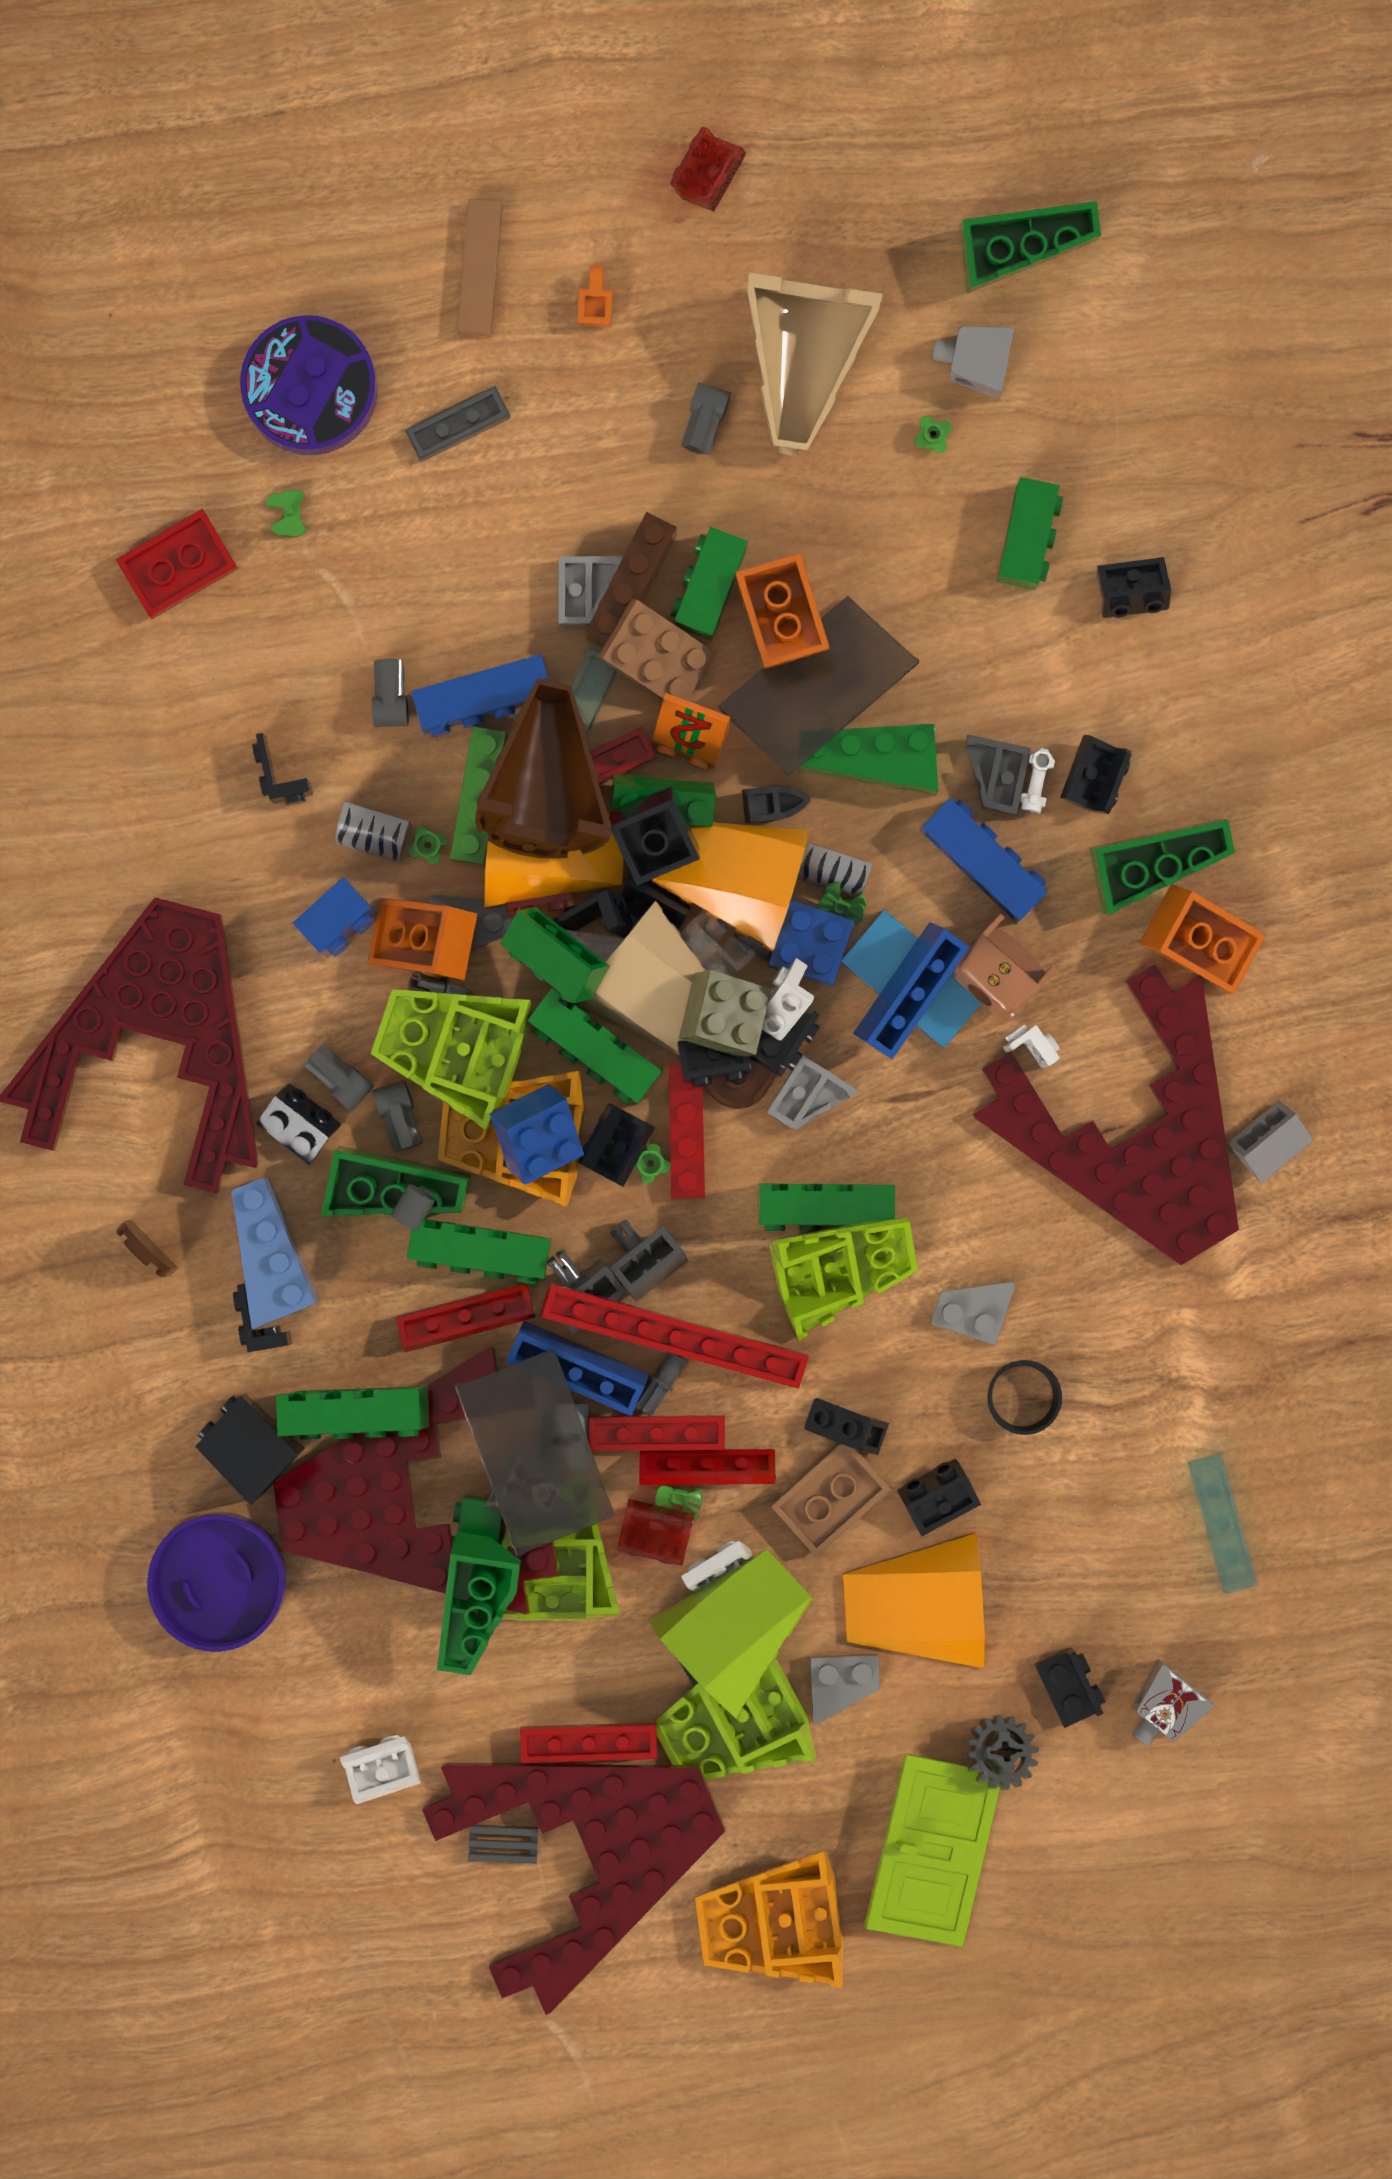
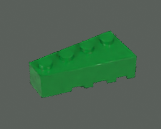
M1097 201L963 219L959 225L967 294L1096 242L1101 236Z
M934 724L800 731L798 733L800 771L890 786L895 789L911 790L936 796L939 791Z
M1217 819L1090 847L1103 914L1111 915L1163 887H1167L1192 873L1234 854L1235 850L1229 820Z
M551 988L527 1020L535 1027L531 1033L546 1044L553 1040L562 1048L558 1053L575 1065L580 1060L589 1067L586 1071L588 1076L600 1085L605 1080L616 1087L612 1094L627 1105L632 1100L639 1104L662 1074V1071L626 1043L620 1041L618 1037L605 1027L592 1020L590 1016L576 1005L562 999L559 996L560 993Z
M339 1146L333 1153L321 1217L334 1215L362 1216L365 1214L391 1215L408 1184L416 1187L422 1185L431 1190V1196L435 1199V1202L428 1214L461 1213L466 1205L472 1174Z
M758 1183V1224L765 1225V1231H785V1225H799V1231L814 1232L819 1231V1225H833V1227L868 1221L895 1219V1185Z
M424 1219L418 1230L411 1229L407 1259L417 1261V1266L437 1269V1264L451 1266L450 1271L470 1274L471 1269L484 1270L485 1277L504 1279L505 1273L518 1275L517 1282L537 1284L538 1278H546L547 1261L549 1259L552 1238Z
M428 1386L300 1390L276 1395L277 1436L300 1435L301 1440L320 1439L321 1434H333L334 1439L353 1438V1433L365 1432L366 1438L385 1437L386 1431H398L399 1437L418 1436L419 1430L429 1427Z

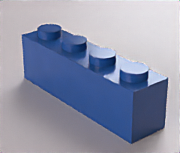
M540 654L411 691L423 733H431V737H438L450 733V727L463 724L464 728H470L484 723L482 718L496 715L497 719L512 716L516 713L515 709L522 707L537 679H548L542 655Z
M950 798L924 824L920 831L1013 921L1018 923L1047 894L1048 891L1043 887L1046 884L1045 880L1034 870L1028 873L1019 864L1022 859L1013 849L1008 846L1003 849L995 841L998 836L985 823L979 826L970 817L973 812L961 800L955 803Z
M929 922L853 1034L878 1052L893 1059L970 947L946 929Z
M527 1321L523 1322L506 1360L507 1363L629 1416L633 1414L648 1377L647 1373Z

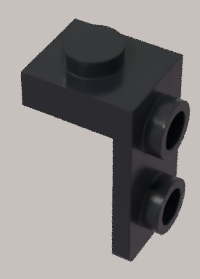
M263 733L256 734L257 743L252 744L256 763H262L264 776L259 777L263 796H269V800L273 803L285 801L286 806L306 802L305 797L313 795L311 782L304 778L276 784L267 737Z

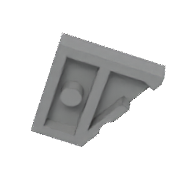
M559 556V626H589L624 556Z
M802 1055L766 1112L793 1130H797L812 1119L822 1115L847 1098L852 1097L858 1090Z
M1004 1282L941 1291L930 1323L996 1345L1016 1284Z
M878 1654L810 1656L813 1724H819L880 1690Z

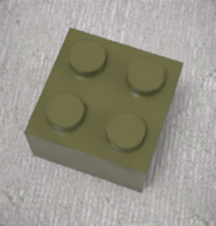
M714 970L694 973L679 1039L738 1058L756 1055L771 989Z

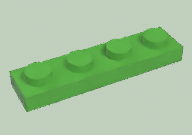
M472 726L450 857L453 861L485 865L488 834L485 831L479 832L475 823L477 800L494 769L499 753L505 745L506 732Z

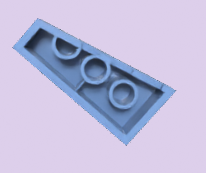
M263 1177L232 1190L252 1330L319 1303L269 1178Z

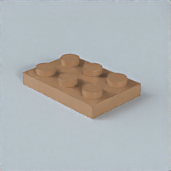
M632 599L598 658L662 700L665 693H669L688 701L716 652L640 601Z
M839 1443L770 1506L812 1554L817 1557L892 1489L856 1449Z

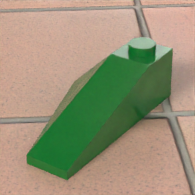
M456 1532L450 1555L437 1663L438 1671L471 1675L485 1651L494 1630L500 1624L509 1603L512 1602L516 1595L521 1561L491 1537Z

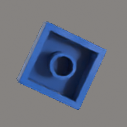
M343 877L301 914L293 924L320 954L327 958L330 955L337 957L348 948L350 943L347 940L353 934L358 932L361 935L375 923L372 917L377 912L353 885Z
M790 900L768 967L780 970L784 966L788 969L797 958L808 965L802 978L833 987L854 920Z
M550 1084L489 1113L507 1168L524 1185L584 1155L567 1099Z

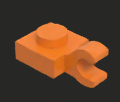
M590 265L589 289H579L578 325L611 327L613 291L603 290V266Z

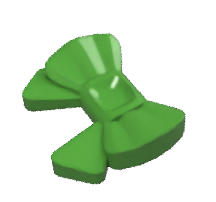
M286 490L279 493V495L272 493L266 500L265 504L268 507L283 509L284 518L271 526V530L279 536L299 537L307 532L305 525L300 520V504L305 497L302 491Z
M839 882L828 884L826 891L820 898L818 909L845 915L848 919L854 920V925H858L863 919L867 905L864 895L860 893L848 901L844 897L840 898L841 884Z
M659 1485L655 1502L661 1516H665L672 1505L675 1504L683 1506L686 1524H690L699 1517L698 1512L703 1501L701 1489L695 1488L686 1491L677 1488L673 1489L669 1485Z

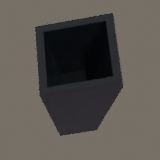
M247 1394L240 1396L239 1399L233 1395L220 1409L224 1415L216 1424L209 1421L198 1433L197 1436L201 1440L195 1447L237 1492L252 1505L263 1496L301 1454L305 1447L293 1436H277V1422Z

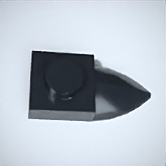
M770 786L742 790L745 823L788 818L800 812L811 801L810 797L805 793L788 786Z

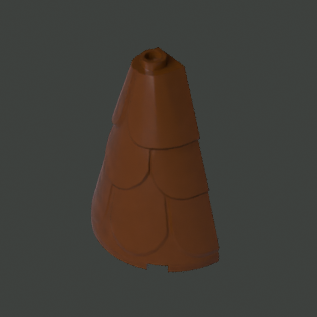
M538 678L509 729L510 736L499 753L494 769L477 800L475 823L479 832L485 831L488 834V841L515 854L535 858L557 859L568 858V852L581 849V853L584 855L599 849L611 839L610 829L612 825L598 784L599 777L586 742L588 736L571 686L559 683L553 679Z

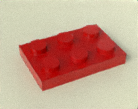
M203 508L116 559L151 620L239 569Z

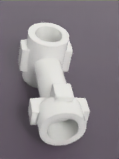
M1040 748L1038 752L1029 756L1028 764L1032 768V775L1028 793H1021V810L1041 813V808L1045 807L1046 798L1041 797L1045 774L1048 769L1054 767L1055 759L1052 758L1049 749Z

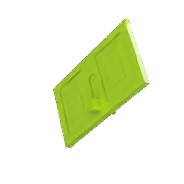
M904 1753L864 1924L866 1929L955 1945L959 1948L964 1947L1000 1792L999 1784L996 1789H988V1780L978 1783L976 1781L979 1774L978 1771L969 1772L967 1769L969 1766Z

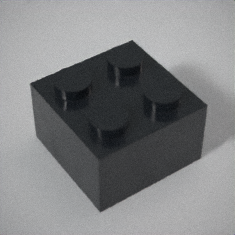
M672 786L609 812V819L612 825L611 831L636 885L700 859L698 843Z

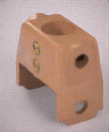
M1000 913L972 943L954 969L953 975L956 981L999 1019H1005L1009 1022L1052 977L1059 966L1055 963L1045 972L1037 960L1019 942L996 928L1005 918Z

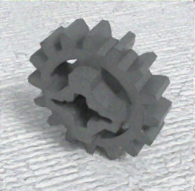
M1002 1715L993 1716L992 1722L988 1718L981 1720L982 1728L976 1726L970 1730L975 1738L965 1740V1744L971 1747V1752L964 1754V1758L972 1759L973 1764L967 1768L968 1771L977 1770L979 1774L976 1781L980 1783L988 1780V1789H996L999 1784L1001 1791L1009 1790L1010 1783L1014 1787H1020L1022 1785L1020 1777L1024 1779L1032 1777L1028 1767L1038 1765V1762L1031 1758L1032 1753L1039 1751L1038 1747L1030 1745V1741L1035 1738V1735H1025L1024 1731L1027 1725L1021 1723L1015 1726V1717L1013 1716L1007 1717L1005 1721H1003ZM989 1733H991L989 1735V1742L986 1744L984 1748H982L984 1739ZM1010 1734L1016 1738L1019 1744L1010 1737ZM1001 1749L1012 1751V1754H1007L1003 1757L997 1754H990V1752ZM1018 1758H1021L1018 1767L1014 1771V1763ZM984 1761L992 1767V1771L986 1767Z

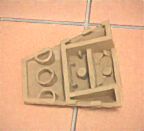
M655 900L634 925L631 932L605 961L610 967L593 998L574 1004L679 1055L677 1042L685 1041L679 1039L694 973L706 970L700 964L701 961L696 954L689 949L680 937L681 934L674 924H671L663 914L662 908Z

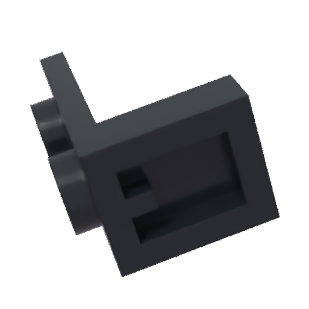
M608 889L594 892L591 894L590 899L579 905L566 908L562 915L553 919L555 923L569 933L579 930L600 918L602 925L607 931L623 938L634 927L624 897Z
M245 1283L237 1285L238 1292H233V1301L236 1312H241L243 1325L238 1327L241 1345H247L248 1352L291 1345L290 1331L281 1332L280 1326L260 1329L261 1335H256V1329L252 1330Z
M815 1398L805 1424V1430L853 1449L878 1455L889 1423Z

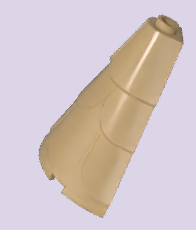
M748 272L746 289L756 338L754 344L763 382L760 390L771 443L773 446H778V453L797 456L798 450H808L836 401L835 394L856 359V353L880 310L882 294L850 288L838 289L782 280V277Z

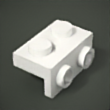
M797 958L788 969L782 966L772 982L775 986L771 989L762 1030L778 1040H782L814 999L812 994L798 986L808 965Z
M1024 1024L1005 1037L1008 1044L1002 1048L1006 1053L1024 1043L1041 1068L1049 1067L1060 1059L1056 1053L1060 1050L1056 1041L1049 1033L1043 1035L1037 1025L1028 1029Z
M740 1541L725 1543L717 1549L718 1554L708 1560L701 1559L689 1566V1572L681 1577L688 1589L697 1592L754 1557L750 1548Z
M398 1735L389 1736L382 1739L378 1745L369 1748L367 1746L355 1747L348 1751V1755L340 1757L341 1765L346 1770L355 1804L421 1783L412 1746L405 1737Z

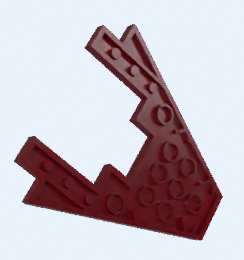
M155 897L1 1093L0 1102L28 1109L20 1139L21 1143L55 1151L81 1053L114 1061L122 1029L183 1044L185 1049L177 1078L210 1086L184 1185L219 1193L227 1161L258 1169L259 1165L223 918L221 914Z
M1154 964L1125 983L1178 1068L1149 1086L1166 1113L1164 1117L1111 1149L1094 1121L1063 1137L1012 1052L982 1069L999 1099L972 1115L975 1120L1179 1265H1183L1237 1232L1239 1225L1203 981L1201 977H1198L1172 992L1158 967Z
M493 1347L486 1348L428 1385L429 1427L419 1430L418 1436L399 1437L398 1431H386L385 1437L366 1438L365 1432L353 1433V1438L342 1439L274 1482L281 1551L446 1594L450 1555L453 1547L450 1525L441 1524L416 1528L408 1463L441 1458L437 1424L536 1408L532 1374L524 1373L498 1378L495 1349ZM553 1541L506 1549L521 1561L517 1592L506 1610L524 1615L530 1614L526 1582L559 1577L555 1542Z
M445 1763L441 1766V1770L452 1795L427 1805L422 1809L435 1841L528 1802L542 1833L574 1821L599 1882L572 1892L569 1895L581 1926L489 1965L490 1972L502 1999L533 1986L545 2015L550 2014L726 1830L699 1765Z

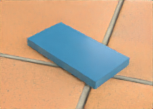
M884 910L846 954L841 963L880 995L918 937ZM952 972L916 1025L943 1049L982 1004L956 981L953 975L954 972Z

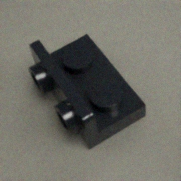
M1164 557L1097 566V578L1102 596V615L1104 618H1121L1131 614L1157 613L1169 609L1171 586Z
M815 1011L811 1015L804 1012L782 1040H778L762 1030L756 1055L749 1056V1058L780 1077L786 1069L793 1072L803 1055L798 1051L803 1041L810 1044L820 1027L815 1024L819 1014Z
M957 1459L938 1465L935 1470L920 1478L908 1481L905 1486L897 1490L921 1536L981 1505Z
M1070 1647L1034 1664L1064 1728L1094 1714L1097 1717L1104 1714L1100 1705L1105 1703V1700L1098 1685L1091 1686L1086 1677V1674L1091 1672L1083 1653L1076 1655L1075 1651Z

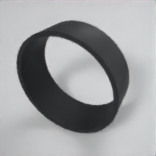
M1019 1360L1002 1367L993 1377L988 1389V1406L995 1421L1005 1430L1019 1435L1035 1434L1046 1429L1054 1422L1062 1405V1391L1056 1376L1046 1366L1031 1360ZM1015 1366H1030L1039 1370L1047 1377L1052 1387L1053 1400L1049 1412L1042 1420L1030 1426H1016L1006 1422L998 1415L993 1405L992 1391L996 1380L1004 1371Z

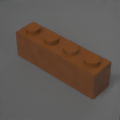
M648 512L645 513L585 632L587 640L604 648L630 601L636 599L643 603L677 536L676 526Z

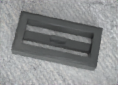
M477 1824L470 1827L468 1861L537 1863L538 1827ZM477 1834L531 1836V1842L477 1839ZM476 1848L530 1850V1854L478 1852Z

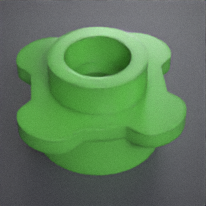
M928 415L922 417L919 422L921 426L920 433L914 440L915 445L918 448L934 450L936 453L944 452L947 448L945 442L947 434L952 431L950 422L946 420L942 422L935 421ZM936 432V437H931L930 433Z
M425 826L418 827L415 831L414 843L409 847V854L413 858L421 857L426 859L431 865L439 863L441 860L439 854L442 846L447 844V837L443 833L435 834ZM427 842L431 843L429 849L425 848V843Z
M654 1143L649 1144L647 1150L641 1153L634 1166L641 1173V1180L644 1183H652L654 1177L660 1173H668L671 1167L670 1162L664 1160L661 1155L660 1146ZM649 1160H652L654 1162V1165L652 1167H649L647 1165V1162Z

